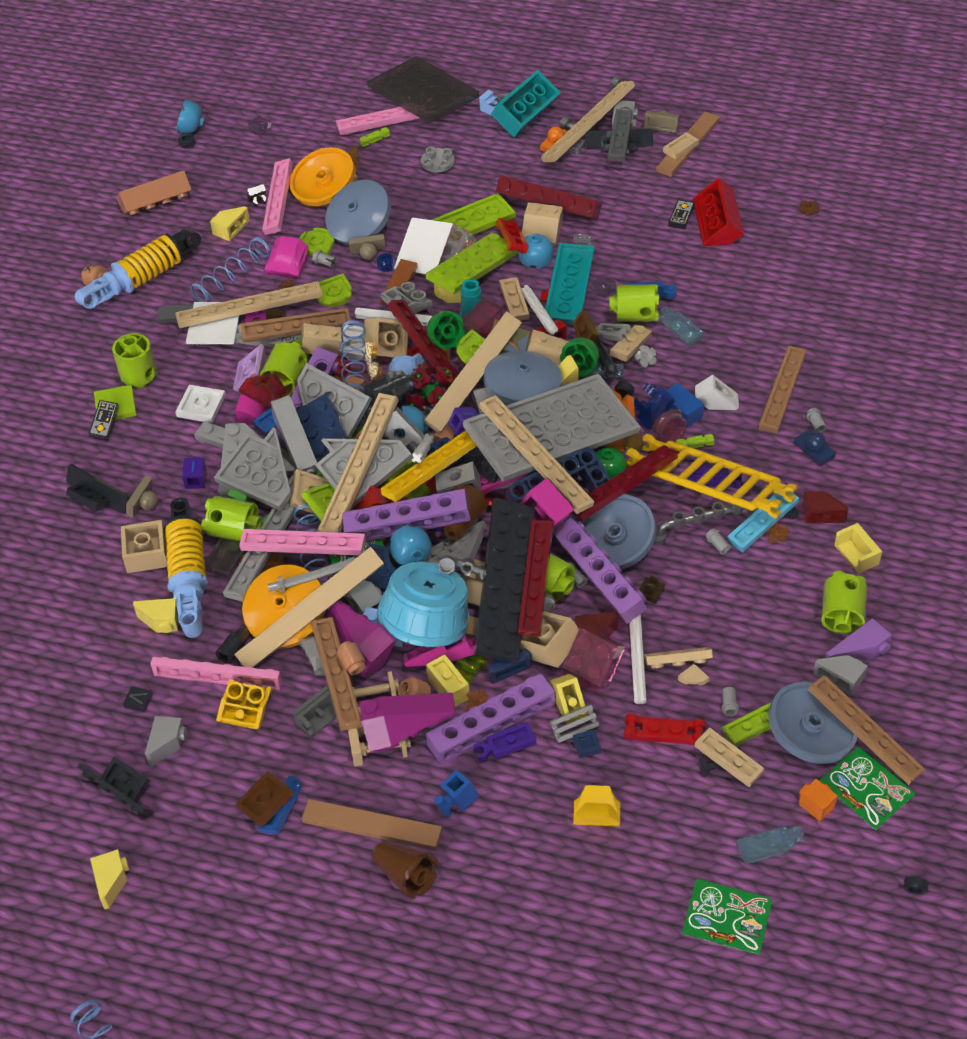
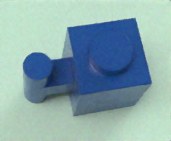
M456 769L440 785L446 795L444 797L437 796L434 802L444 817L448 818L452 815L451 808L454 805L464 811L480 795L471 781Z

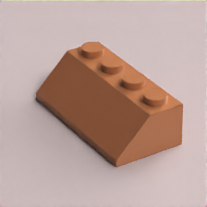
M183 170L121 191L116 196V199L125 214L130 213L131 216L140 213L139 209L146 207V210L155 208L157 203H170L172 198L177 196L179 199L187 197L191 187Z

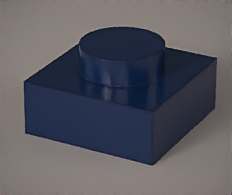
M595 730L573 735V742L579 758L601 753V746Z

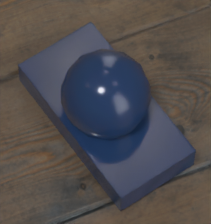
M809 429L794 438V443L819 466L829 462L836 456V453L825 444V437L822 433L812 432Z
M526 649L519 652L517 663L494 659L495 663L488 666V675L491 683L494 684L530 668L531 655Z

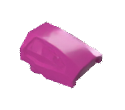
M281 236L275 239L270 257L265 265L264 273L299 279L309 251L308 245L299 238Z

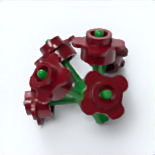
M424 362L418 364V368L413 369L416 372L413 374L414 378L410 382H413L415 389L422 390L420 394H407L405 396L407 406L416 407L423 412V406L426 401L436 405L445 394L438 385L452 384L454 382L451 378L452 373L448 368L429 366V363ZM431 368H435V370L437 371L434 374L436 382L433 385H428V383L431 381V377L429 376L430 374H432Z

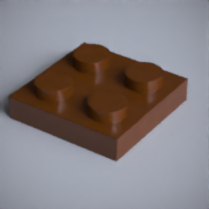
M267 771L235 805L259 826L263 827L288 802L294 792Z

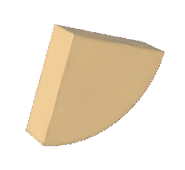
M693 664L678 675V681L686 685L698 684L700 686L708 683L709 677Z

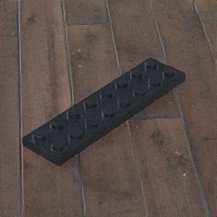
M494 498L474 649V654L512 663H517L519 660L521 636L518 634L531 521L534 520L535 507L499 498Z

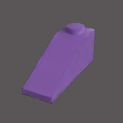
M872 618L828 651L826 658L849 655L860 661L874 659L879 654L883 655L889 650L892 634Z

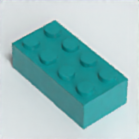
M536 70L496 105L491 115L513 137H516L548 109L561 92L539 70Z

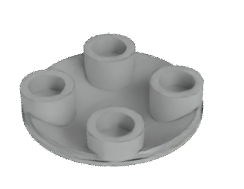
M428 147L421 157L423 168L435 173L449 170L455 162L450 148Z

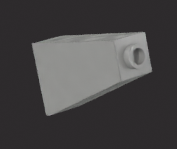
M290 395L272 401L273 420L295 469L315 475L318 472L316 467L317 461Z

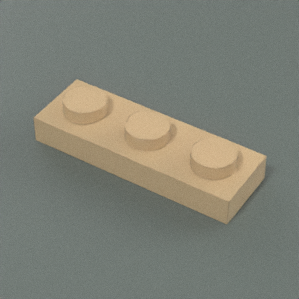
M518 278L499 280L508 313L519 321L528 320L529 311Z
M634 325L631 331L627 332V335L623 336V339L611 348L610 356L627 362L639 350V347L651 338L652 331L644 326Z
M709 647L644 654L645 663L651 665V668L664 667V663L680 666L685 665V661L694 660V663H705L707 659L713 658L712 649Z
M710 727L695 742L697 749L749 788L764 772V767Z

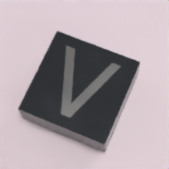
M131 686L123 703L124 708L145 712L153 696L152 690Z

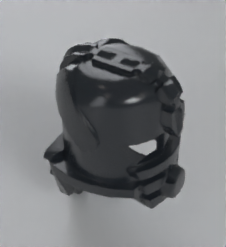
M403 370L385 372L384 377L368 382L364 390L366 392L365 395L372 398L370 405L373 407L379 393L397 396L398 403H403L405 396L410 390L409 382L414 378V375H406Z

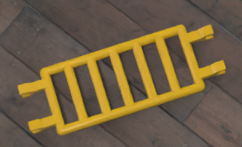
M650 434L643 436V441L649 443L642 447L643 451H655L657 448L666 445L679 452L677 454L678 459L652 476L750 511L756 508L767 511L770 516L776 519L781 515V511L775 508H779L782 501L778 499L771 501L766 498L773 492L783 496L786 501L791 503L796 499V495L790 493L797 489L795 484H782L778 477L673 441L663 443L656 440ZM633 448L626 451V455L632 457L627 460L628 466H632L643 457H646L640 455ZM688 455L697 458L679 476L669 473ZM705 461L715 464L697 482L687 479ZM723 467L733 470L715 489L705 486ZM741 473L750 476L733 495L723 492ZM759 480L769 483L751 502L741 499Z

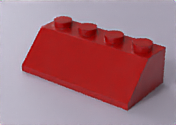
M718 177L693 198L704 246L731 245L744 235L733 188Z

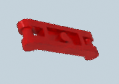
M498 218L496 228L500 229L507 243V250L512 252L517 250L519 253L526 254L528 244L516 221H505L504 218Z
M629 713L625 716L627 727L624 729V737L630 740L695 745V742L703 735V731L706 729V722L702 719L688 721L640 717ZM636 727H642V730H637ZM688 731L694 732L693 734H687Z

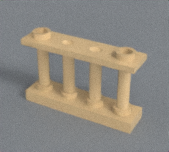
M391 671L387 672L389 683L358 689L352 687L355 698L391 692V696H396L399 687L398 679L393 680ZM363 725L362 727L348 730L354 767L363 765L362 756L370 753L368 744H364V742L359 743V737H363V734H365ZM409 737L400 741V745L397 746L402 748L403 758L408 757L407 748L411 747Z

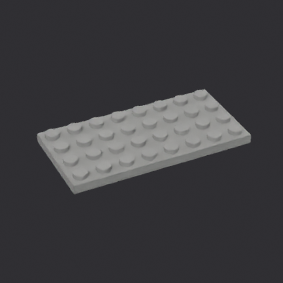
M599 374L506 405L556 461L583 448L594 449L640 431V425ZM485 413L463 420V427L503 482L536 470Z

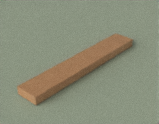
M705 111L687 132L699 139V144L676 160L667 155L657 166L656 172L672 177L718 124L720 116Z
M348 308L241 323L239 324L243 343L300 335L302 323L341 328L345 322L351 321Z
M788 345L759 423V430L778 434L806 356V349Z
M333 617L311 621L340 731L362 727L361 716L349 673L346 672L337 655L340 642Z
M825 675L810 685L808 691L908 785L925 771L924 767Z
M308 799L302 816V823L435 851L442 833V826Z

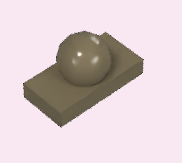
M665 110L659 112L646 111L644 129L677 133L679 115L669 114Z
M384 234L348 239L350 255L360 253L361 257L365 260L373 259L378 250H385Z
M144 476L126 503L127 516L134 518L140 507L144 510H152L157 506L158 497L151 491V477Z

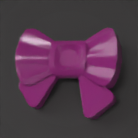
M267 310L245 314L244 322H252L254 318H258L260 321L267 320Z

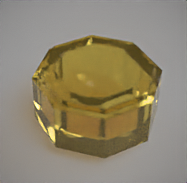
M636 433L623 438L624 448L627 450L633 448L638 451L642 447V436Z

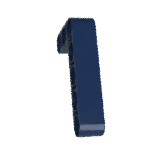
M583 448L557 461L571 477L579 474L589 493L610 480L598 456L591 448ZM581 456H585L588 459V463L584 462ZM565 464H568L572 470L568 471L565 468ZM537 471L515 482L506 491L507 501L521 503L527 493L534 488L530 481H534L538 485L545 479ZM591 473L596 474L598 480L593 479ZM513 489L518 490L521 497H517L513 493Z

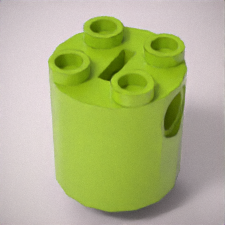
M617 285L616 294L609 296V311L616 313L617 322L658 321V285Z
M129 333L121 336L114 342L112 351L121 381L126 385L132 384L137 389L144 388L158 373L149 339L139 333Z
M282 342L274 345L259 376L262 386L270 393L278 396H288L294 392L298 384L297 379L306 363H308L307 355L301 349L300 344L296 342Z
M221 496L207 499L205 504L207 512L206 517L202 520L201 529L206 531L208 536L240 542L244 529L260 530L262 519L259 517L258 506L255 503Z
M551 553L546 594L553 596L555 602H558L564 595H568L574 587L575 567Z
M835 571L825 581L821 622L828 630L835 633L849 634L854 633L865 624L867 585L866 579L863 576Z

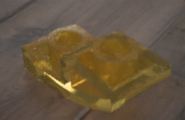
M366 341L365 358L371 380L381 378L383 367L380 366L379 361H373V358L377 356V347L374 346L375 342Z

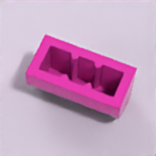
M245 382L235 409L238 423L253 425L254 419L265 413L270 398L266 390L256 384Z

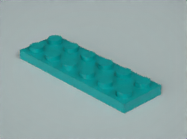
M559 243L545 307L553 321L561 320L564 324L573 325V321L584 308L595 246Z

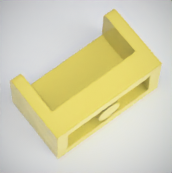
M858 523L837 532L834 545L858 574L879 565L882 551Z
M445 654L426 664L429 682L438 693H453L455 707L470 699L469 684Z

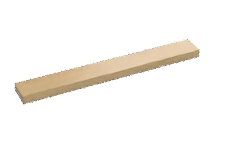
M622 81L541 156L543 162H555L635 87L634 82Z
M316 281L179 311L175 315L179 328L320 298L323 297L319 282Z
M506 311L424 420L425 424L437 433L442 431L448 423L454 408L460 407L483 376L487 364L498 356L521 325V321Z
M378 394L317 532H341L343 513L349 512L399 401L397 396Z
M496 395L479 403V408L544 479L547 478L557 487L560 494L570 502L576 514L593 506V499Z
M371 547L235 653V656L244 667L250 666L254 668L310 624L311 621L319 617L384 565L383 561Z

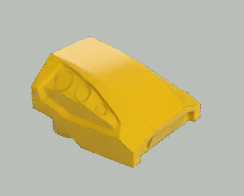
M229 679L228 686L221 699L216 721L260 730L266 705L273 689L271 687L266 688L248 685L247 683L243 684Z

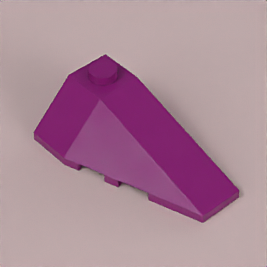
M340 600L326 610L325 616L326 618L333 617L340 645L347 641L355 642L358 645L366 661L365 670L360 672L363 677L382 670L396 642L395 637L380 623L369 621L368 616L364 614L359 615L353 611L352 607Z
M453 693L384 696L360 702L361 721L371 754L393 749L400 745V741L409 736L413 738L418 735L417 732L428 726L433 727L456 714Z

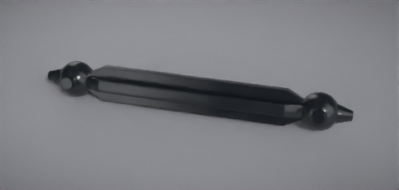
M598 337L594 343L599 350V360L606 367L607 373L616 375L618 372L617 366L613 363V359Z

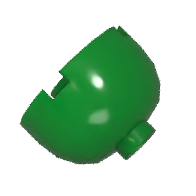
M450 311L438 312L428 321L426 333L429 340L437 347L445 350L452 347L455 348L461 338L464 337L465 329H463L462 324L464 322L456 313Z
M577 337L564 345L560 360L562 362L567 356L571 355L578 366V376L582 377L594 371L599 362L600 354L598 347L592 340Z
M604 447L595 451L610 479L627 468V460L619 450ZM591 473L593 479L598 480L597 475Z

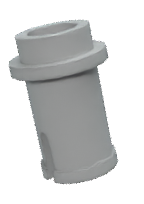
M316 250L313 253L312 260L316 264L321 263L330 268L335 266L332 262L336 263V257L327 255L322 250Z
M811 408L807 411L806 418L808 421H811L815 432L822 433L827 429V425L821 417L822 412L817 408Z
M713 528L706 534L707 542L712 543L721 555L727 553L731 549V545L720 535V530Z
M569 562V564L575 567V584L578 588L584 587L589 579L578 569L576 563Z
M726 687L722 690L723 705L721 710L726 716L732 717L739 711V705L736 702L735 688Z

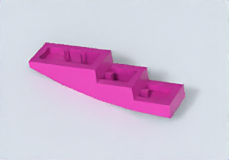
M464 635L460 640L449 645L417 647L403 654L404 664L406 667L426 666V664L444 654L450 661L474 655L476 637L468 640L466 635Z

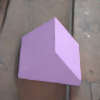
M262 344L238 362L233 385L234 391H242L245 382L253 383L263 388L259 376L267 360Z

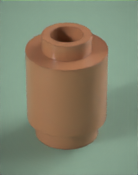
M347 641L339 646L337 655L346 672H349L350 675H356L365 670L366 661L355 642Z

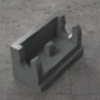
M327 685L293 711L296 725L311 738L337 718Z

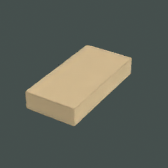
M686 132L664 146L663 152L676 160L697 146L699 139Z

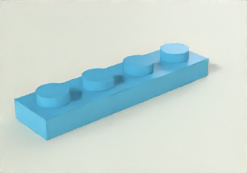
M775 493L769 500L778 499L782 501L780 507L775 508L781 511V515L776 519L770 516L767 511L757 509L727 536V541L743 553L799 503V497L796 496V499L791 503L786 501L783 496Z

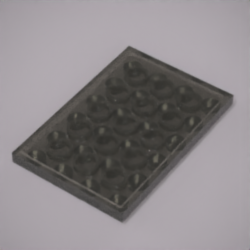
M418 56L367 81L369 88L429 124L480 97L478 90Z

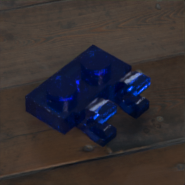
M647 383L643 389L652 398L648 403L635 398L634 407L640 412L636 417L647 429L652 430L676 400L666 389Z

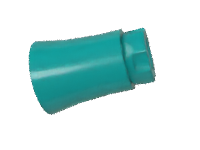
M475 279L465 280L461 288L459 314L467 321L479 320L485 314L481 288L479 287V282Z

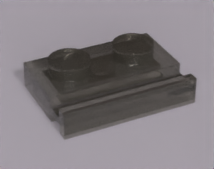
M220 538L205 560V569L213 575L229 580L241 562L240 556L245 555L247 551H241L240 542Z

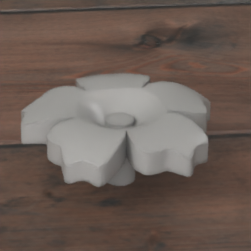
M640 346V351H637L634 355L635 360H640L639 364L642 368H646L648 364L650 366L655 365L657 361L654 357L656 356V350L653 347L649 349L648 346Z

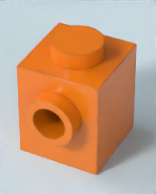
M815 779L810 785L807 783L801 788L799 792V805L821 822L835 808L838 795L827 784Z

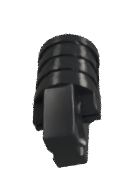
M245 627L237 629L235 633L232 631L216 650L215 654L218 659L226 664H231L236 657L235 653L245 646L244 641L250 632Z

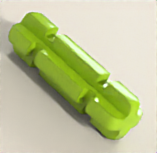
M387 127L381 128L380 131L377 130L359 138V143L362 147H366L369 143L373 144L389 137L390 131Z
M705 434L704 437L699 435L687 437L686 440L684 438L677 439L676 443L691 448L704 447L705 444L706 446H711L715 440L713 434Z

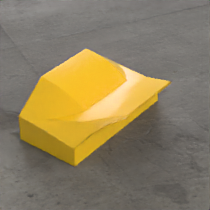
M585 785L581 795L574 800L573 825L620 826V802L615 798L610 786Z

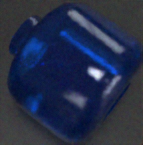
M383 253L377 257V268L379 271L390 272L394 269L395 262L391 254Z

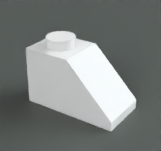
M711 375L695 386V397L704 403V407L708 410H737L739 408L738 393L714 375Z

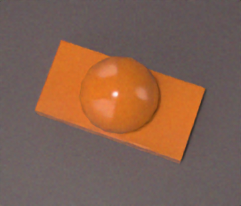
M557 126L550 128L548 137L540 145V150L546 152L568 131Z

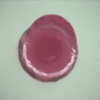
M668 410L655 420L652 430L655 434L661 436L664 443L667 441L676 442L677 439L683 438L687 421L684 419L681 410Z

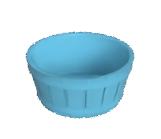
M412 562L402 565L391 575L389 584L379 601L377 608L379 623L397 639L409 644L439 647L455 643L466 634L468 629L469 612L466 583L455 571L451 574L441 573L436 563Z

